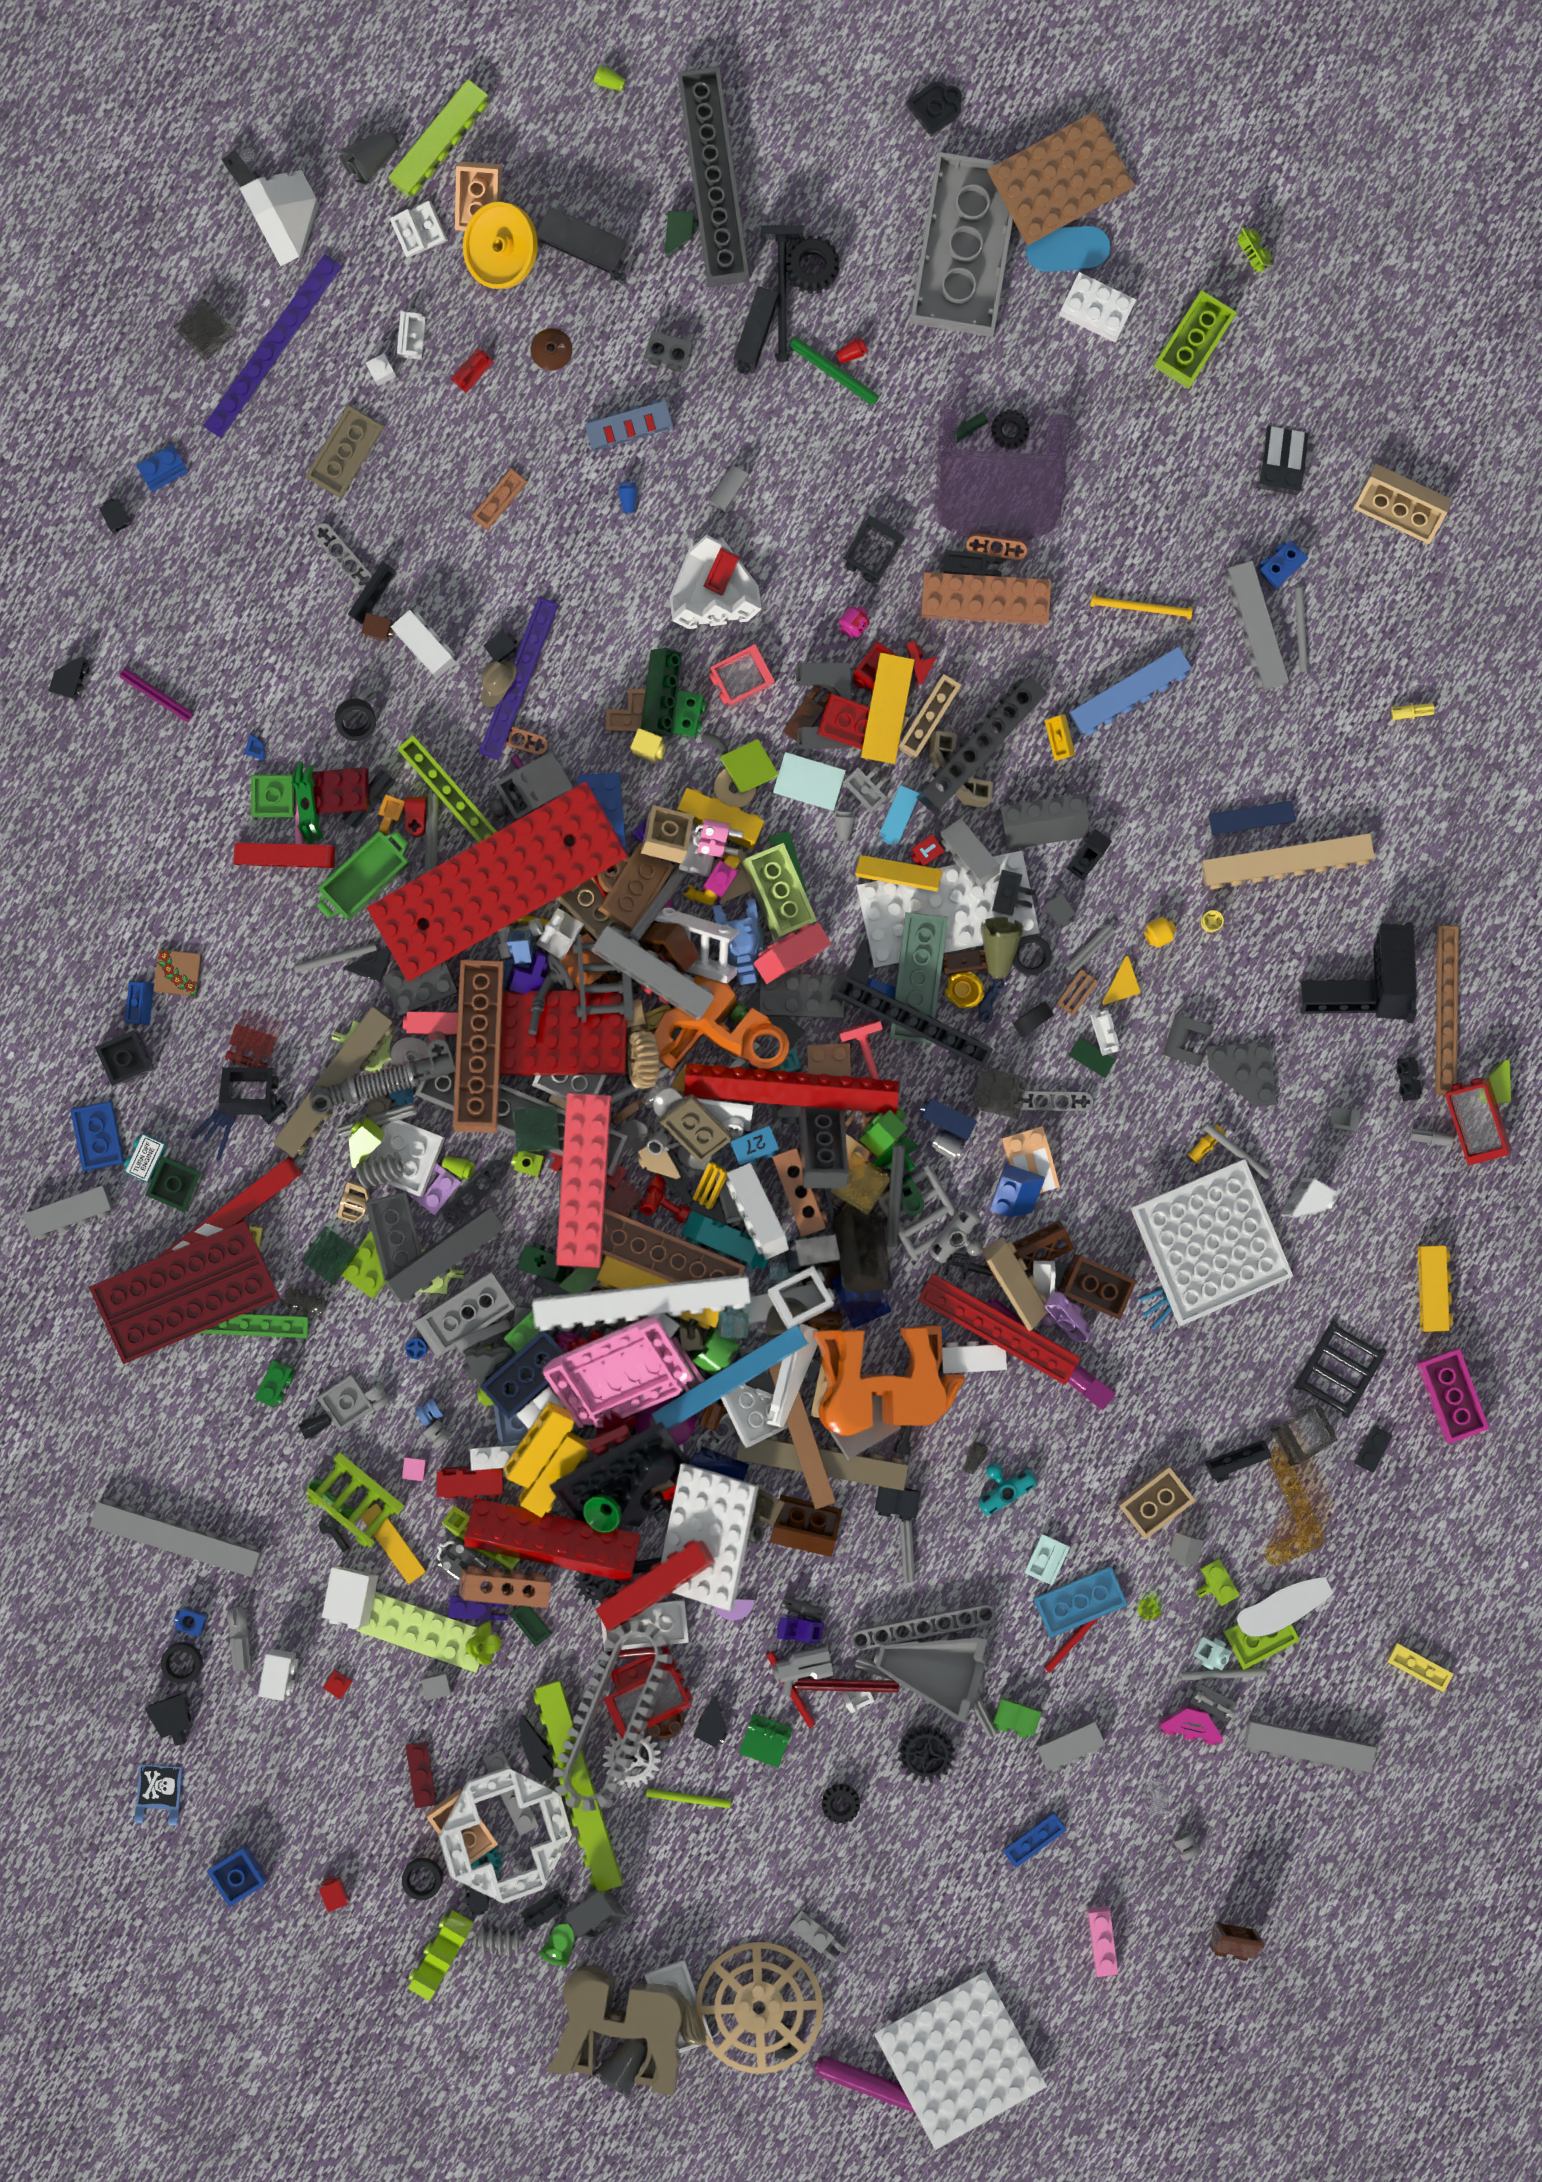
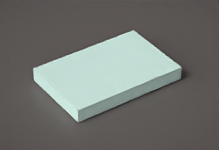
M785 752L773 793L834 811L846 770Z

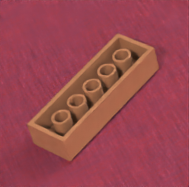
M924 572L921 618L1047 625L1049 622L1051 580Z

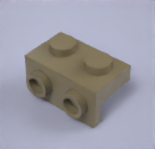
M758 1487L752 1520L763 1526L765 1523L774 1525L785 1502Z

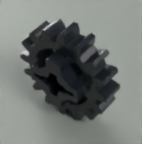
M579 1571L577 1572L580 1576L574 1577V1580L579 1581L574 1586L576 1589L580 1588L578 1596L584 1594V1602L592 1599V1605L595 1604L596 1600L600 1602L610 1596V1594L616 1595L617 1592L614 1587L620 1586V1583L615 1582L616 1579L591 1574L589 1579L583 1580L585 1573ZM595 1576H597L598 1580H604L600 1583L599 1587L595 1583H591ZM611 1583L610 1589L604 1593L603 1588L605 1584ZM590 1588L595 1591V1595L590 1594L586 1589Z

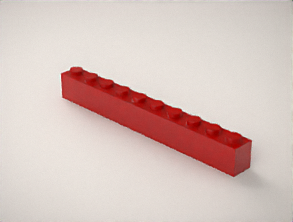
M694 1063L686 1064L684 1097L693 1094L696 1098L877 1113H887L890 1110L893 1114H897L899 1081L892 1079L879 1080L869 1077L855 1078L847 1075L830 1076L828 1074L818 1075L806 1072L794 1073L784 1070L769 1071L761 1068L745 1069L743 1067L733 1068L721 1065L708 1066Z

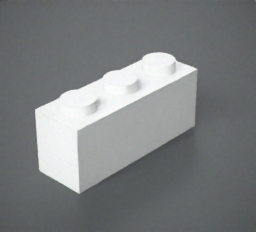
M967 1341V1346H958V1342L945 1343L946 1347H942L943 1374L1007 1370L1006 1351L989 1341L988 1344L979 1345V1341Z

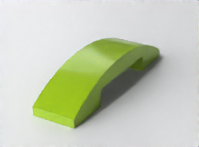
M453 1506L442 1521V1524L454 1535L465 1541V1533L470 1516L456 1506ZM475 1549L488 1559L510 1571L513 1570L520 1558Z

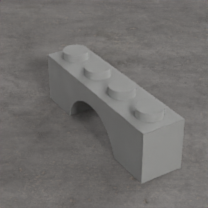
M814 1280L806 1282L805 1286L798 1287L797 1284L786 1288V1290L780 1291L784 1302L796 1303L805 1311L825 1302ZM768 1290L764 1291L765 1294L758 1296L756 1293H750V1303L746 1304L745 1308H741L745 1327L765 1324L767 1322L769 1312L775 1307L768 1295Z

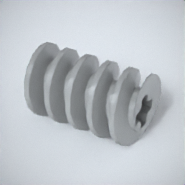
M395 1152V1159L388 1154L386 1162L383 1157H379V1164H377L375 1159H371V1166H369L367 1161H364L363 1168L358 1163L356 1165V1173L362 1186L367 1189L371 1185L377 1186L379 1182L384 1184L387 1180L401 1179L404 1168L400 1154Z
M481 1926L479 1932H477L475 1953H477L479 1947H481L483 1954L489 1948L491 1955L498 1949L499 1955H503L506 1950L507 1955L511 1956L513 1950H515L516 1957H518L520 1944L518 1929H515L513 1935H511L509 1928L502 1934L501 1927H498L496 1933H493L491 1926L487 1932H485L484 1926Z

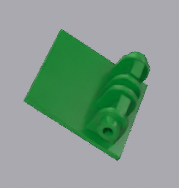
M753 1713L739 1754L778 1768L793 1728Z

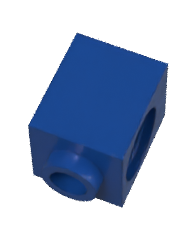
M184 1606L181 1611L177 1610L173 1621L176 1623L175 1629L199 1637L202 1635L208 1614ZM186 1616L194 1618V1626H188L185 1623Z

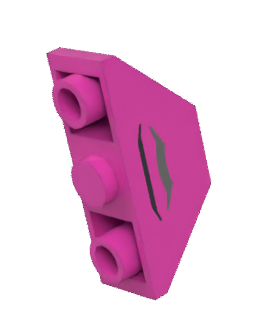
M1184 1706L1159 1721V1728L1163 1729V1733L1168 1735L1180 1733L1184 1734V1738L1196 1740V1737L1202 1738L1205 1743L1216 1745L1217 1742L1223 1743L1224 1740L1205 1710Z

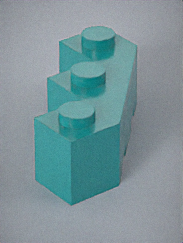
M691 1211L682 1232L683 1235L689 1237L688 1242L700 1246L701 1243L717 1249L716 1253L726 1258L728 1255L743 1260V1265L754 1270L756 1266L765 1269L769 1259L765 1260L763 1254L759 1255L757 1253L752 1237L735 1228Z

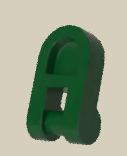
M909 1175L902 1181V1190L910 1187L912 1192L905 1196L902 1192L901 1204L908 1214L917 1215L924 1209V1201L911 1175Z

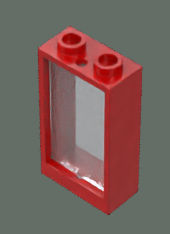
M1482 1077L1470 1080V1083L1466 1085L1456 1083L1449 1086L1450 1089L1447 1090L1445 1096L1467 1165L1508 1156L1512 1148L1490 1079L1483 1080Z
M673 1665L662 1669L669 1671L666 1680L660 1679L657 1676L654 1679V1682L664 1685L661 1692H655L650 1689L649 1695L658 1696L655 1705L645 1701L643 1707L653 1709L650 1718L644 1717L641 1714L638 1720L648 1722L646 1729L692 1707L690 1700L693 1697L689 1689H684L681 1683L684 1678L680 1669L675 1670ZM648 1677L603 1698L622 1739ZM635 1727L633 1732L639 1733L643 1730H640L637 1727Z

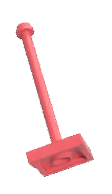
M877 1018L839 1030L838 1034L842 1042L854 1038L857 1041L859 1040L870 1078L880 1080L867 1038L869 1037L868 1034L883 1029L881 1021Z

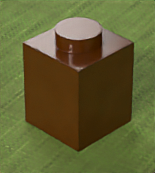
M366 613L361 634L365 637L388 642V639L393 638L394 631L391 628L393 621Z

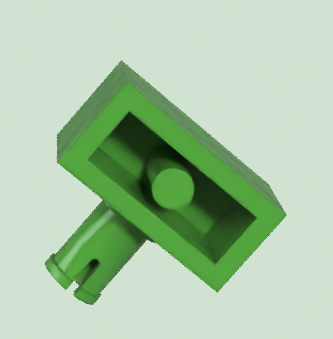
M897 1108V1114H893L890 1110L884 1116L880 1113L863 1129L865 1134L860 1140L877 1157L891 1146L907 1129L901 1122L906 1117L904 1111Z

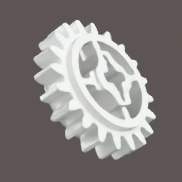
M645 1731L640 1733L643 1734L641 1742H634L633 1745L638 1747L635 1754L637 1762H632L630 1768L623 1769V1772L628 1774L625 1781H620L619 1785H624L627 1782L628 1788L631 1789L633 1782H635L636 1787L640 1788V1781L647 1785L648 1776L653 1779L655 1778L652 1771L660 1770L655 1766V1763L662 1762V1760L656 1758V1755H659L661 1751H654L658 1743L650 1744L652 1736H648L645 1739ZM616 1733L617 1741L609 1739L612 1747L605 1746L609 1754H604L603 1757L609 1759V1761L604 1763L603 1766L610 1767V1770L623 1740L619 1733ZM642 1745H644L648 1751L649 1761L643 1759L641 1756ZM625 1752L623 1758H627L629 1754ZM634 1768H645L641 1774L630 1776Z

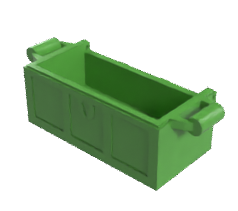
M379 830L317 888L323 894L317 907L328 919L340 913L348 921L353 919L411 865L409 860L403 855L406 847L409 845L407 840L398 831L385 836ZM391 837L401 846V851L389 840ZM325 898L337 909L335 912L323 901Z

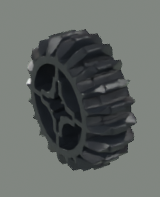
M921 1725V1732L917 1733L916 1728H912L913 1736L909 1733L905 1734L908 1742L906 1740L900 1741L905 1748H898V1752L904 1754L898 1756V1760L906 1761L901 1764V1768H908L906 1771L907 1776L914 1773L912 1777L914 1781L917 1780L918 1776H921V1783L925 1782V1777H928L929 1782L933 1783L932 1776L936 1775L939 1781L941 1780L940 1772L945 1776L948 1774L945 1767L952 1769L953 1765L948 1760H955V1756L949 1755V1753L955 1752V1748L948 1747L953 1743L951 1739L944 1741L948 1736L946 1732L939 1736L940 1728H937L935 1733H933L932 1725L928 1726V1731H925L924 1726ZM926 1738L922 1747L911 1748L917 1740ZM932 1739L937 1740L942 1745L944 1753H939V1751L932 1749ZM928 1745L930 1754H932V1756L926 1759L925 1764L924 1756L921 1753L922 1751L924 1752V1750H927ZM909 1755H913L922 1761L921 1770L910 1762ZM942 1760L938 1767L927 1771L932 1761Z

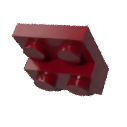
M624 1425L587 1442L593 1458H596L610 1451L613 1447L628 1441L631 1435L627 1426Z

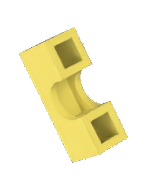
M638 728L631 745L634 756L657 764L658 760H663L666 752L662 737Z

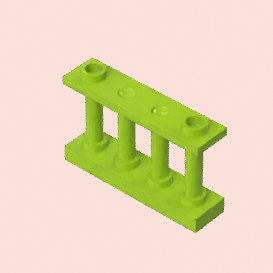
M339 1452L332 1461L335 1463L333 1471L315 1492L310 1488L306 1491L305 1494L308 1496L306 1499L315 1507L319 1505L357 1537L356 1541L360 1545L371 1548L375 1543L370 1539L390 1514L393 1515L395 1513L398 1515L405 1506ZM346 1472L352 1477L350 1479L351 1482L330 1506L321 1497L340 1474ZM363 1486L368 1491L367 1496L350 1517L346 1519L338 1510L357 1487ZM380 1500L384 1504V1509L363 1533L354 1524L373 1501Z

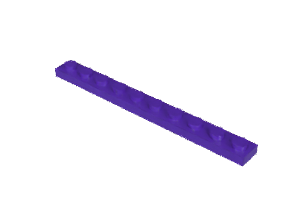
M326 254L322 256L203 426L219 438H223L342 269L339 263Z

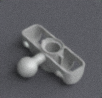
M964 1205L929 1247V1252L939 1263L947 1262V1258L963 1246H966L967 1252L972 1256L981 1254L983 1249L982 1243L976 1239L970 1240L968 1238V1235L974 1229V1225L980 1222L981 1218L978 1211L969 1205ZM963 1211L968 1215L964 1222L960 1219V1214ZM959 1233L957 1237H952L954 1234ZM937 1243L942 1248L938 1254L933 1251Z

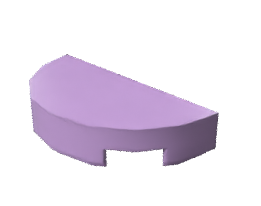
M736 1599L734 1610L732 1611L715 1606L714 1608L724 1619L739 1620L750 1613L755 1599Z

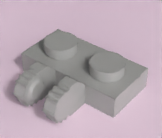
M878 765L867 775L859 768H856L842 782L871 813L887 799L879 789L890 777L888 775L883 776L876 785L870 780L881 769Z

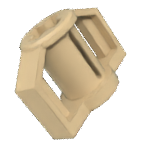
M349 1180L340 1202L337 1217L355 1223L366 1215L367 1211L364 1202L371 1200L368 1188L366 1189L362 1184ZM353 1189L364 1193L366 1198L351 1194L350 1190ZM346 1207L361 1212L362 1214L357 1216L345 1212L344 1209Z

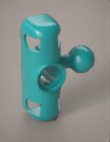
M990 1463L986 1468V1474L989 1478L995 1479L998 1486L979 1498L978 1504L982 1512L987 1516L992 1515L1035 1488L1038 1481L1030 1469H1024L1005 1481L1002 1476V1467L998 1463ZM1025 1472L1027 1476L1019 1480L1018 1476ZM1004 1488H1012L1014 1491L1013 1496L1010 1498L1004 1497L1002 1495ZM989 1494L990 1499L983 1502L982 1498Z

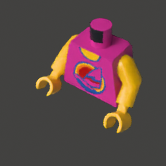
M723 854L722 859L701 891L696 890L692 885H687L689 891L682 894L690 901L696 900L706 905H712L714 902L719 903L740 871L737 868L740 862L739 858Z

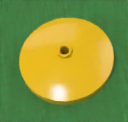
M506 202L489 203L481 207L467 224L463 238L464 260L469 272L480 284L494 289L514 287L528 276L536 260L538 249L537 233L532 220L520 207Z

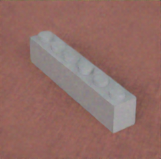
M1253 561L1229 567L1226 570L1227 574L1224 575L1227 587L1231 586L1233 593L1230 595L1233 607L1237 606L1239 613L1236 615L1239 627L1244 629L1245 635H1242L1245 647L1250 649L1251 655L1248 656L1251 667L1256 669L1257 675L1254 676L1258 688L1261 687L1262 692L1287 685L1289 683Z
M606 926L591 949L593 953L697 1021L702 1018L715 997L711 994L712 991L703 985L701 987L694 983L692 977L687 974L681 975L675 971L676 967L671 963H663L657 959L658 956L650 950L646 952L640 948V944L632 938L628 940L622 936V932L613 926L611 928Z
M1248 1719L1244 1739L1245 1747L1253 1753L1260 1754L1261 1751L1269 1752L1270 1756L1277 1758L1286 1755L1290 1756V1760L1302 1762L1303 1759L1311 1760L1313 1765L1323 1766L1324 1763L1332 1765L1331 1768L1342 1771L1344 1767L1353 1769V1773L1365 1775V1772H1372L1376 1747L1373 1744Z

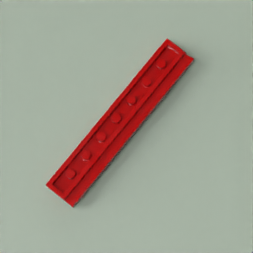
M932 1273L918 1298L919 1302L1064 1385L1069 1381L1081 1359L1080 1356L1034 1330L1028 1331L1024 1324Z

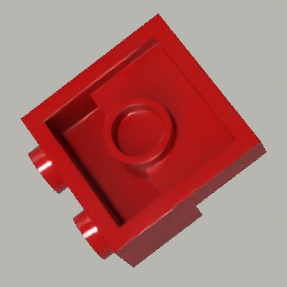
M876 641L853 673L854 684L858 688L863 689L865 687L871 692V696L873 695L880 653L898 656L878 641Z

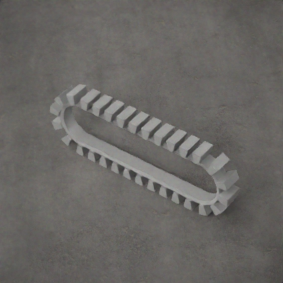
M630 1621L632 1632L628 1633L626 1626L619 1625L613 1631L621 1638L617 1642L608 1638L605 1641L603 1647L612 1648V1654L601 1651L598 1659L608 1661V1664L605 1667L602 1664L596 1663L593 1671L603 1674L602 1679L591 1676L588 1685L597 1686V1691L594 1692L591 1689H586L583 1697L593 1699L591 1705L581 1701L578 1710L588 1712L585 1718L583 1715L576 1714L573 1723L582 1724L583 1726L581 1730L577 1727H571L568 1732L569 1736L578 1738L576 1743L567 1739L564 1742L562 1748L572 1750L571 1755L560 1752L557 1761L567 1763L565 1770L554 1768L553 1777H564L565 1782L564 1785L557 1786L555 1789L559 1796H564L568 1792L572 1794L565 1803L572 1808H578L580 1801L584 1800L582 1811H596L594 1800H598L600 1807H607L613 1801L606 1793L610 1790L614 1794H620L623 1785L613 1783L614 1778L619 1781H625L628 1773L618 1771L620 1765L624 1768H630L633 1760L623 1758L624 1753L635 1756L638 1747L628 1745L629 1741L632 1740L635 1743H640L643 1734L634 1733L633 1731L635 1727L645 1730L648 1724L647 1721L638 1720L641 1714L644 1717L650 1718L653 1709L643 1707L645 1701L652 1705L656 1704L658 1696L649 1695L650 1689L655 1692H661L664 1684L654 1682V1679L657 1676L660 1679L666 1680L669 1671L659 1669L661 1662L672 1664L673 1655H662L661 1651L662 1647L671 1645L669 1639L666 1636H661L656 1640L654 1636L660 1629L655 1625L648 1624L645 1633H643L644 1622ZM644 1636L653 1644L655 1661L604 1787L594 1796H582L572 1785V1768L623 1644L631 1637Z

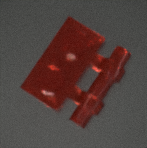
M235 1024L229 1044L237 1048L235 1053L227 1051L225 1059L232 1060V1063L237 1065L241 1063L251 1068H267L268 1063L262 1062L261 1057L262 1055L271 1057L277 1037ZM244 1049L254 1052V1058L244 1056Z

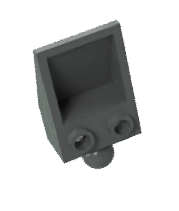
M552 751L494 783L503 800H493L490 810L494 815L500 816L506 812L508 807L515 820H519L572 790L574 786ZM513 783L517 786V789L514 792L510 789V786ZM522 802L528 805L525 810L521 808Z

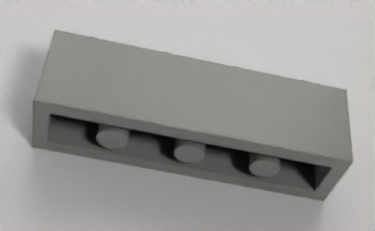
M104 1185L22 1215L30 1237H37L39 1241L50 1237L49 1232L57 1230L58 1233L70 1230L69 1225L77 1223L78 1226L89 1223V1218L97 1216L98 1219L109 1216V1211L114 1210L107 1187Z

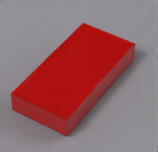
M720 548L703 587L721 596L724 595L740 556Z

